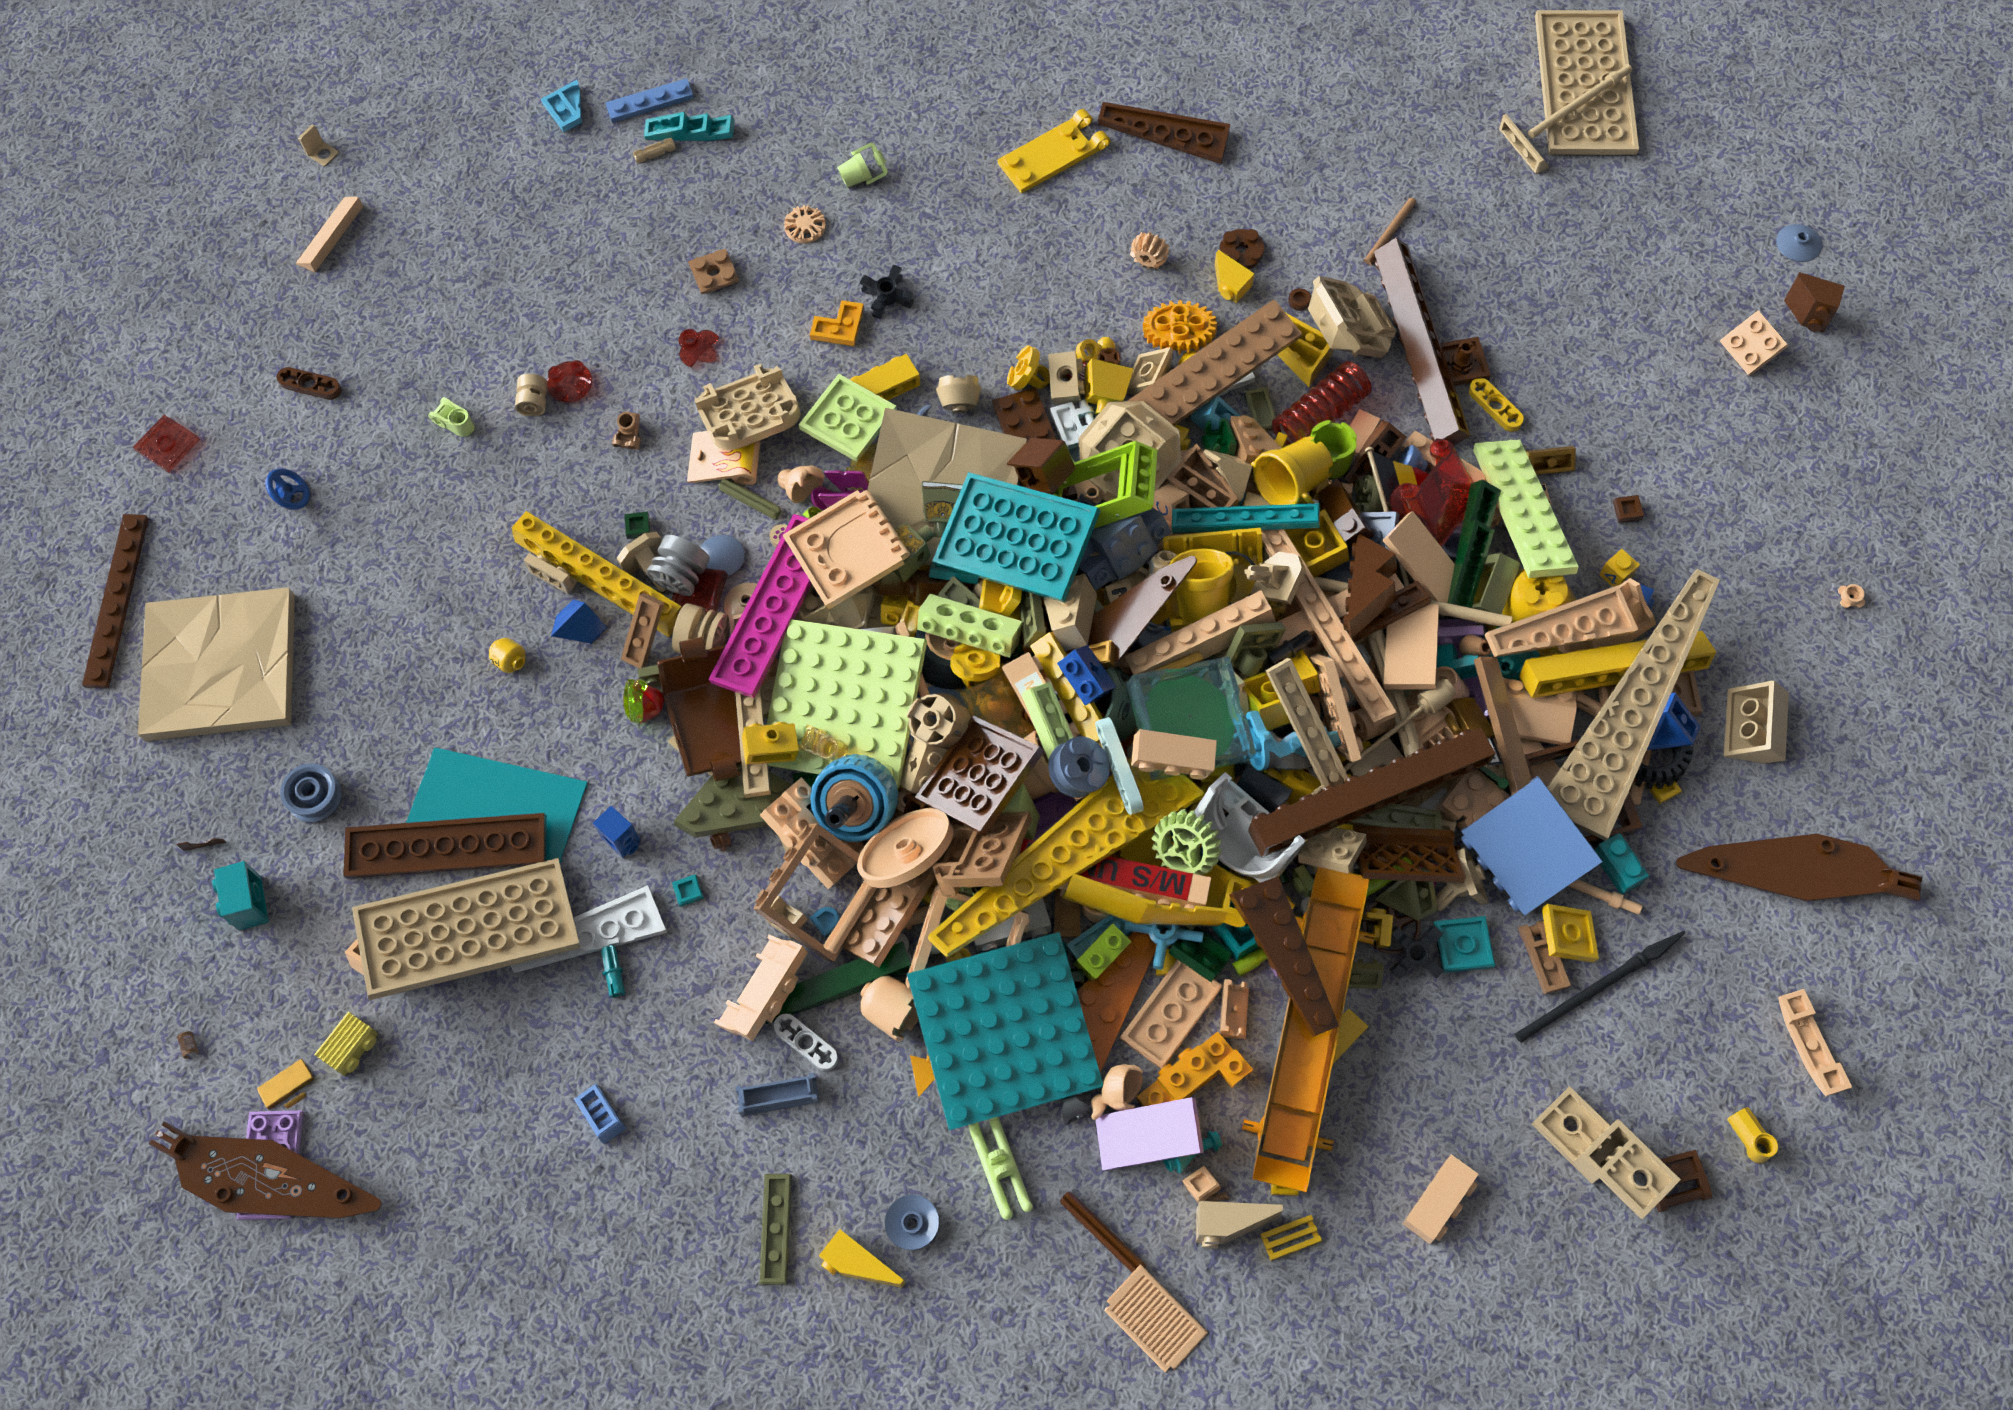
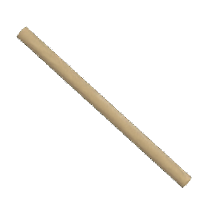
M1315 577V581L1321 590L1341 593L1348 589V583ZM1431 600L1430 603L1439 604V614L1499 627L1509 625L1512 621V616Z

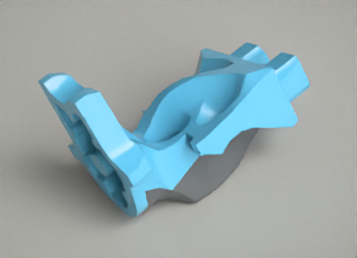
M1249 711L1246 716L1237 717L1245 743L1244 758H1248L1256 770L1262 771L1276 767L1285 770H1304L1312 767L1296 732L1290 733L1279 743L1266 730L1258 711ZM1324 726L1334 749L1341 746L1338 732H1328L1326 726Z

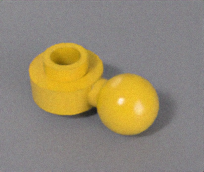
M1103 337L1098 343L1092 339H1086L1077 345L1076 354L1078 358H1082L1083 362L1088 363L1091 359L1097 360L1100 351L1103 349H1115V343L1110 337Z

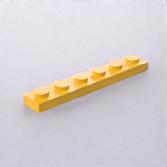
M1049 632L1030 647L1039 659L1080 735L1093 739L1102 747L1095 722L1103 719L1095 703L1084 705L1057 665L1067 655L1054 633Z

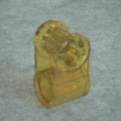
M806 724L805 728L807 730L801 743H798L799 749L830 761L847 755L848 747L845 742L819 728ZM835 744V751L833 754H830V748Z

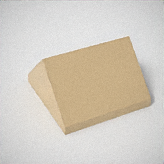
M1169 347L1139 354L1133 366V373L1126 393L1135 396L1170 372L1173 349Z
M1211 450L1202 451L1213 464L1218 474L1223 477L1238 497V501L1242 500L1252 465L1237 456Z

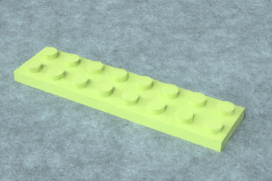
M1521 440L1475 443L1473 451L1486 481L1501 490L1497 507L1528 578L1577 574L1579 566Z

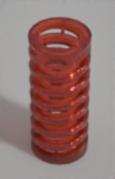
M1344 361L1335 369V372L1327 375L1326 379L1321 380L1317 386L1312 387L1307 394L1301 396L1299 401H1295L1290 408L1285 409L1282 414H1279L1272 420V429L1276 437L1279 432L1282 433L1280 424H1282L1286 435H1288L1287 437L1294 443L1304 437H1309L1312 429L1321 422L1330 420L1331 423H1335V419H1340L1344 416V411H1350L1353 408V404L1360 403L1362 399L1371 394L1372 385L1370 379L1357 364L1351 361ZM1347 373L1354 377L1353 381H1355L1356 379L1358 380V382L1362 386V389L1358 388V386L1348 377ZM1336 392L1341 396V398L1343 399V401L1338 397V395L1336 394ZM1286 439L1285 446L1292 444Z

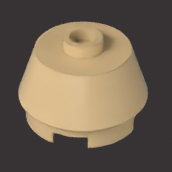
M954 375L939 378L936 392L943 409L953 410L954 413H964L977 406L982 387L979 386V380L976 376L966 375V378H954Z

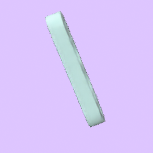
M1109 717L1095 722L1096 731L1102 748L1107 753L1109 766L1125 809L1129 815L1142 812L1144 809L1142 798L1113 722Z

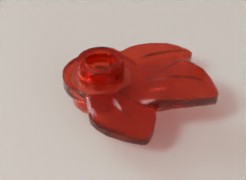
M686 329L682 331L678 339L681 347L679 352L681 361L688 367H692L697 360L706 363L715 361L716 352L712 344L719 339V336L710 330L696 332L693 329Z

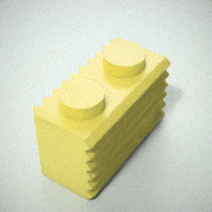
M348 1012L314 1055L343 1076H346L348 1072L351 1073L357 1068L361 1055L375 1045L378 1033Z

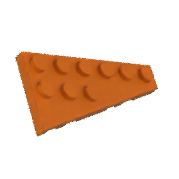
M1133 932L1128 937L1132 942L1094 981L1088 980L1077 991L1100 1073L1155 954L1156 944L1152 942L1149 934Z

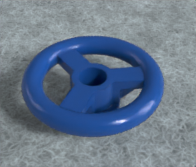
M280 468L271 471L267 475L265 481L266 490L272 500L286 509L298 510L308 504L310 499L308 485L297 473ZM280 475L292 478L298 485L286 482ZM273 480L275 481V484H276V488H275V489L273 488ZM295 493H303L301 501L297 503L290 502Z

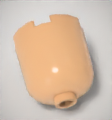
M890 976L879 977L872 983L868 982L863 987L860 994L862 996L860 1008L862 1015L895 1041H902L904 1036L901 1034L906 1029L911 1031L919 1021L911 989H908L905 984Z

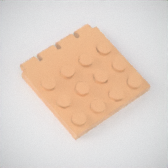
M858 490L783 534L784 539L828 610L905 565L903 560L910 556L909 551L904 543L899 540L900 537L892 525L888 523L887 517L880 506L877 505L869 490H865L862 493H859Z

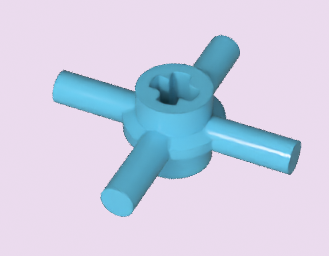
M1126 921L1125 930L1149 934L1152 942L1156 944L1153 968L1157 970L1163 969L1167 946L1174 944L1178 939L1201 943L1203 941L1204 932L1180 929L1179 925L1135 924ZM1163 928L1168 929L1165 934H1160Z

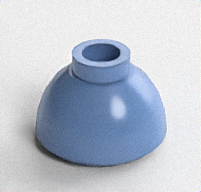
M1414 445L1407 446L1398 461L1425 471L1428 464L1424 460L1421 451Z

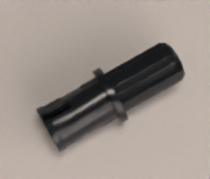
M1304 630L1291 640H1284L1281 646L1267 654L1268 663L1274 666L1286 658H1295L1298 651L1312 643L1314 640L1313 636L1308 630Z

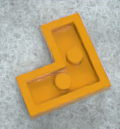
M841 300L837 319L814 316L810 340L855 346L864 304Z

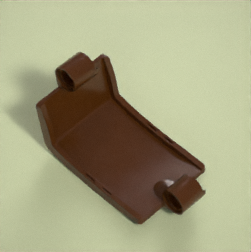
M702 637L679 642L681 656L660 660L657 662L664 702L686 776L690 777L712 771L714 780L717 782L740 776L737 765L742 764L736 694L734 691L714 685L709 681V677L726 645L706 650L704 640H702Z

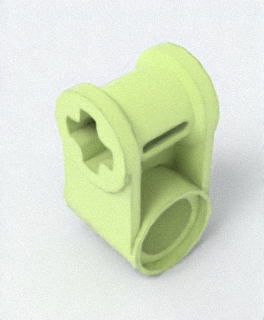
M443 397L439 407L428 415L435 424L448 429L458 436L466 437L474 431L475 426L468 412L447 398Z

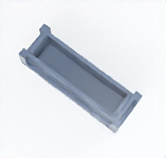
M809 1073V1076L743 1088L741 1085L735 1086L740 1106L738 1107V1112L741 1116L819 1103L817 1081L814 1073Z

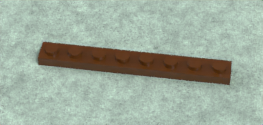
M123 514L82 682V686L85 688L109 689L149 520L147 515Z

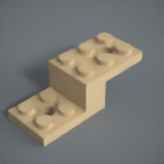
M1570 1086L1531 1124L1591 1184L1600 1178L1640 1219H1643L1681 1180L1619 1119L1609 1125ZM1565 1118H1572L1576 1121V1131L1571 1132L1564 1127ZM1635 1172H1642L1646 1176L1647 1184L1645 1186H1639L1634 1182L1633 1175Z

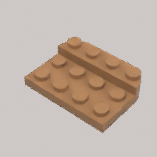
M1030 811L1001 813L986 836L964 825L959 827L955 824L953 826V840L942 862L934 863L933 871L942 895L945 897L956 896L960 887L1003 886L1032 822Z

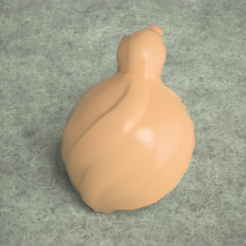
M1121 1064L1112 1067L1103 1080L1101 1094L1095 1095L1091 1100L1093 1112L1091 1117L1093 1120L1101 1117L1108 1106L1118 1111L1134 1109L1135 1106L1129 1105V1103L1138 1096L1141 1090L1143 1071L1140 1067Z

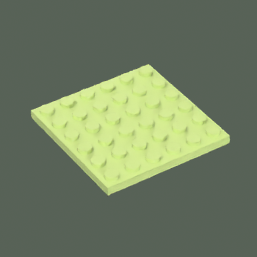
M791 619L782 642L766 725H773L777 722L795 723L799 751L796 761L768 763V766L819 775L828 764L844 755H866L883 764L892 774L897 788L900 789L910 736L907 714L910 706L917 698L927 640Z

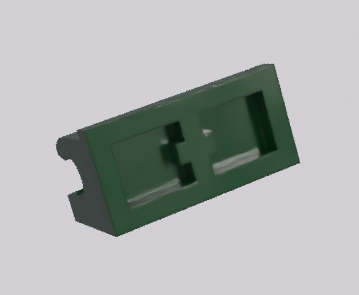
M1221 418L1219 427L1216 430H1211L1212 423L1209 420L1205 425L1204 436H1201L1204 450L1235 456L1237 443L1228 419Z

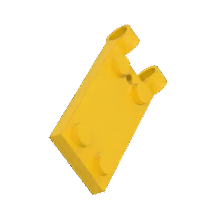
M1080 109L1070 120L999 158L998 165L1017 189L1023 193L1108 147L1111 140L1104 131H1098L1088 141L1080 130L1090 125L1093 118L1086 109Z

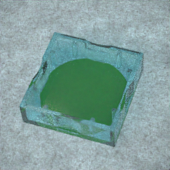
M1230 656L1194 663L1179 669L1167 668L1132 675L1126 683L1138 731L1143 729L1217 740L1215 768L1247 762L1257 754L1247 718L1240 705L1239 689ZM1155 769L1153 772H1149L1152 781L1174 777L1165 774L1162 770Z

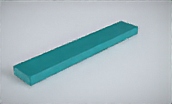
M1319 503L1172 509L1171 528L1172 533L1218 532L1261 528V530L1320 528Z

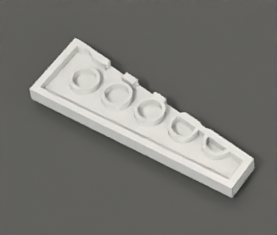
M645 886L573 917L580 948L511 965V968L516 973L600 951L605 946H619L667 933L650 888Z

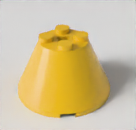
M1523 568L1517 572L1502 615L1512 616L1511 623L1576 601L1577 599L1563 578V575L1528 578ZM1485 624L1488 632L1497 628V626ZM1552 647L1537 651L1540 653L1539 657L1551 655L1560 650H1558V647Z

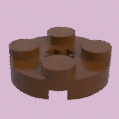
M1236 229L1224 233L1219 250L1245 268L1251 269L1262 260L1265 247L1263 240L1259 237L1256 230ZM1239 246H1244V248H1247L1245 249V253H1240V250L1237 251L1236 249H1238Z

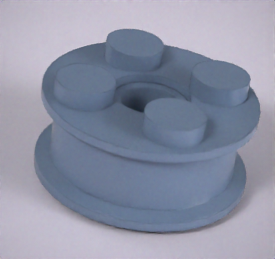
M1084 736L1074 737L1066 743L1057 746L1052 751L1048 762L1049 775L1053 784L1060 792L1074 798L1084 797L1100 789L1106 783L1109 776L1110 767L1106 751L1096 741Z
M311 763L298 766L288 773L282 782L280 796L284 806L297 819L312 823L325 820L337 810L342 799V788L339 781L326 767ZM315 789L313 795L307 796L309 791Z

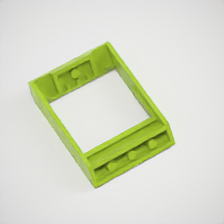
M1133 441L1074 462L1076 469L1066 479L1067 482L1064 481L1053 495L1062 497L1063 488L1120 469L1118 497L1095 506L1101 512L1094 529L1150 510L1154 505L1158 449L1138 441Z

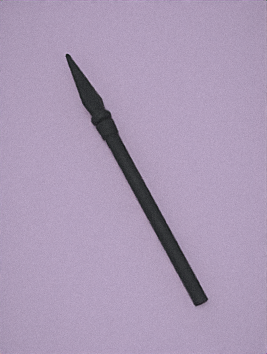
M1682 931L1647 946L1642 952L1636 953L1635 956L1626 961L1624 965L1515 1033V1037L1520 1043L1629 973L1637 971L1642 966H1647L1648 962L1660 958L1686 932Z

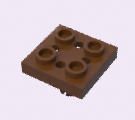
M1479 337L1440 343L1447 364L1453 365L1452 367L1448 366L1454 386L1469 384L1478 378L1490 379V370Z

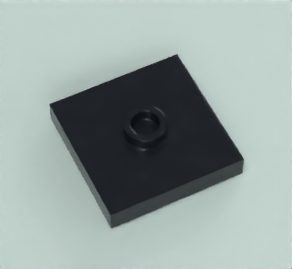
M1250 763L1237 783V786L1269 813L1274 812L1280 805L1287 803L1294 790L1264 771L1256 770Z

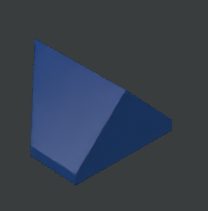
M573 599L556 616L551 637L592 644L607 629V626L585 602Z
M1671 693L1647 750L1693 745L1700 729V724L1676 693Z

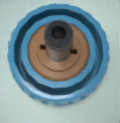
M859 754L844 755L828 764L815 779L812 793L810 794L811 808L819 825L838 839L847 842H861L871 839L881 829H884L896 812L899 797L896 781L890 771L878 760Z

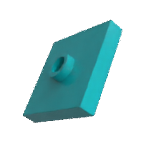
M1486 916L1434 921L1433 926H1436L1443 933L1436 941L1441 968L1444 970L1443 973L1490 969L1496 966Z

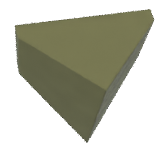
M1424 867L1418 868L1423 872H1431ZM1398 880L1375 898V900L1417 921L1438 911L1434 884L1429 881Z

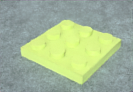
M838 374L799 423V429L858 462L880 433L885 408L897 410V408L891 402Z

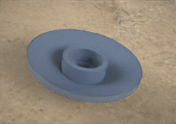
M1801 224L1788 225L1781 229L1777 235L1776 243L1778 249L1791 260L1799 262L1810 261L1821 252V238L1816 231L1808 226Z
M906 1195L898 1198L891 1204L885 1216V1229L889 1239L896 1246L905 1250H918L927 1246L935 1238L939 1228V1216L936 1208L928 1199L919 1195ZM910 1219L917 1220L916 1228L910 1229L907 1226Z

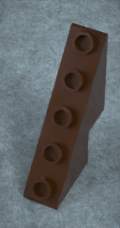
M1361 534L1357 537V543L1352 544V557L1355 558V561H1350V575H1353V579H1348V593H1351V596L1346 597V612L1349 613L1344 615L1343 619L1344 630H1349L1351 639L1396 600L1395 582L1389 579L1397 572L1396 554Z

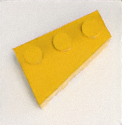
M1287 314L1301 331L1302 338L1277 355L1310 387L1333 355L1334 349L1329 347L1319 330Z

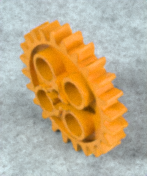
M1181 300L1178 301V304L1170 301L1168 306L1161 303V308L1153 307V311H1148V316H1144V338H1147V343H1153V348L1159 346L1160 349L1171 347L1179 355L1184 350L1189 354L1190 349L1198 352L1199 346L1204 348L1207 346V343L1212 342V338H1216V316H1212V311H1207L1206 306L1199 308V303L1191 305V301H1188L1186 304H1183Z

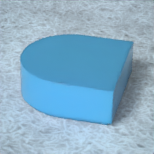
M831 907L821 908L809 917L825 938L831 934L840 920L839 913Z

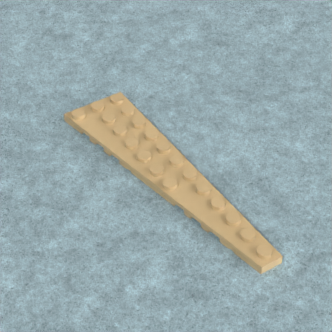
M1699 569L1694 571L1547 787L1578 828L1605 841L1609 838L1720 579Z

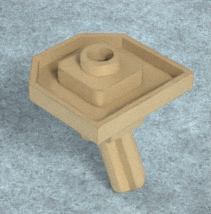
M657 532L644 533L626 545L617 557L620 568L628 574H632L640 568L647 575L646 571L652 565V559L659 556L657 550L662 542L660 535ZM652 580L659 592L666 590Z
M1278 552L1264 563H1260V566L1249 565L1248 569H1245L1244 574H1247L1248 580H1256L1250 592L1251 595L1261 590L1266 600L1291 604L1306 570L1300 556Z
M1465 848L1457 850L1458 858L1466 875L1465 882H1446L1447 885L1436 895L1439 911H1443L1457 896L1462 898L1470 895L1481 905L1489 903L1482 881L1486 879L1483 868L1474 862L1471 854Z

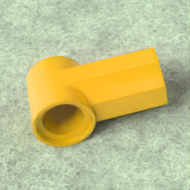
M1749 1107L1743 1108L1727 1119L1745 1145L1747 1155L1752 1161L1764 1163L1777 1153L1778 1143L1776 1139L1765 1132ZM1757 1143L1766 1147L1767 1154L1758 1150Z

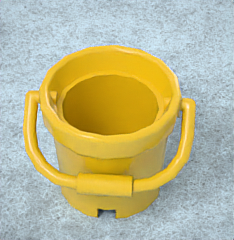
M1304 437L1279 450L1266 451L1251 463L1257 489L1270 505L1314 503L1308 493L1332 475V472L1329 473V468L1333 466V460L1330 452L1321 441L1315 444L1313 441H1310L1314 437Z
M1194 549L1180 553L1171 560L1170 564H1173L1189 556L1197 558V564L1176 589L1180 619L1182 618L1185 626L1229 606L1230 581L1234 575V566L1239 564L1237 559L1233 560L1225 552L1215 549Z

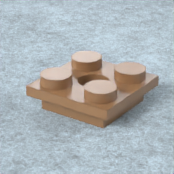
M726 248L688 261L701 295L739 282ZM713 270L720 271L715 276L709 275V273Z

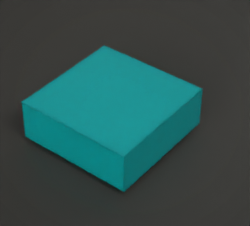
M696 874L672 882L680 907L704 899Z

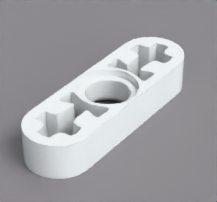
M782 1014L776 1018L774 1022L775 1032L787 1044L822 1071H830L836 1067L838 1056L829 1044L791 1014ZM791 1021L792 1029L798 1033L794 1037L788 1030L781 1032L782 1027L780 1024ZM804 1036L813 1038V1045L809 1049L799 1047V1041ZM819 1044L822 1045L818 1048L820 1052L824 1055L831 1053V1063L824 1062L821 1064L820 1056L814 1053Z

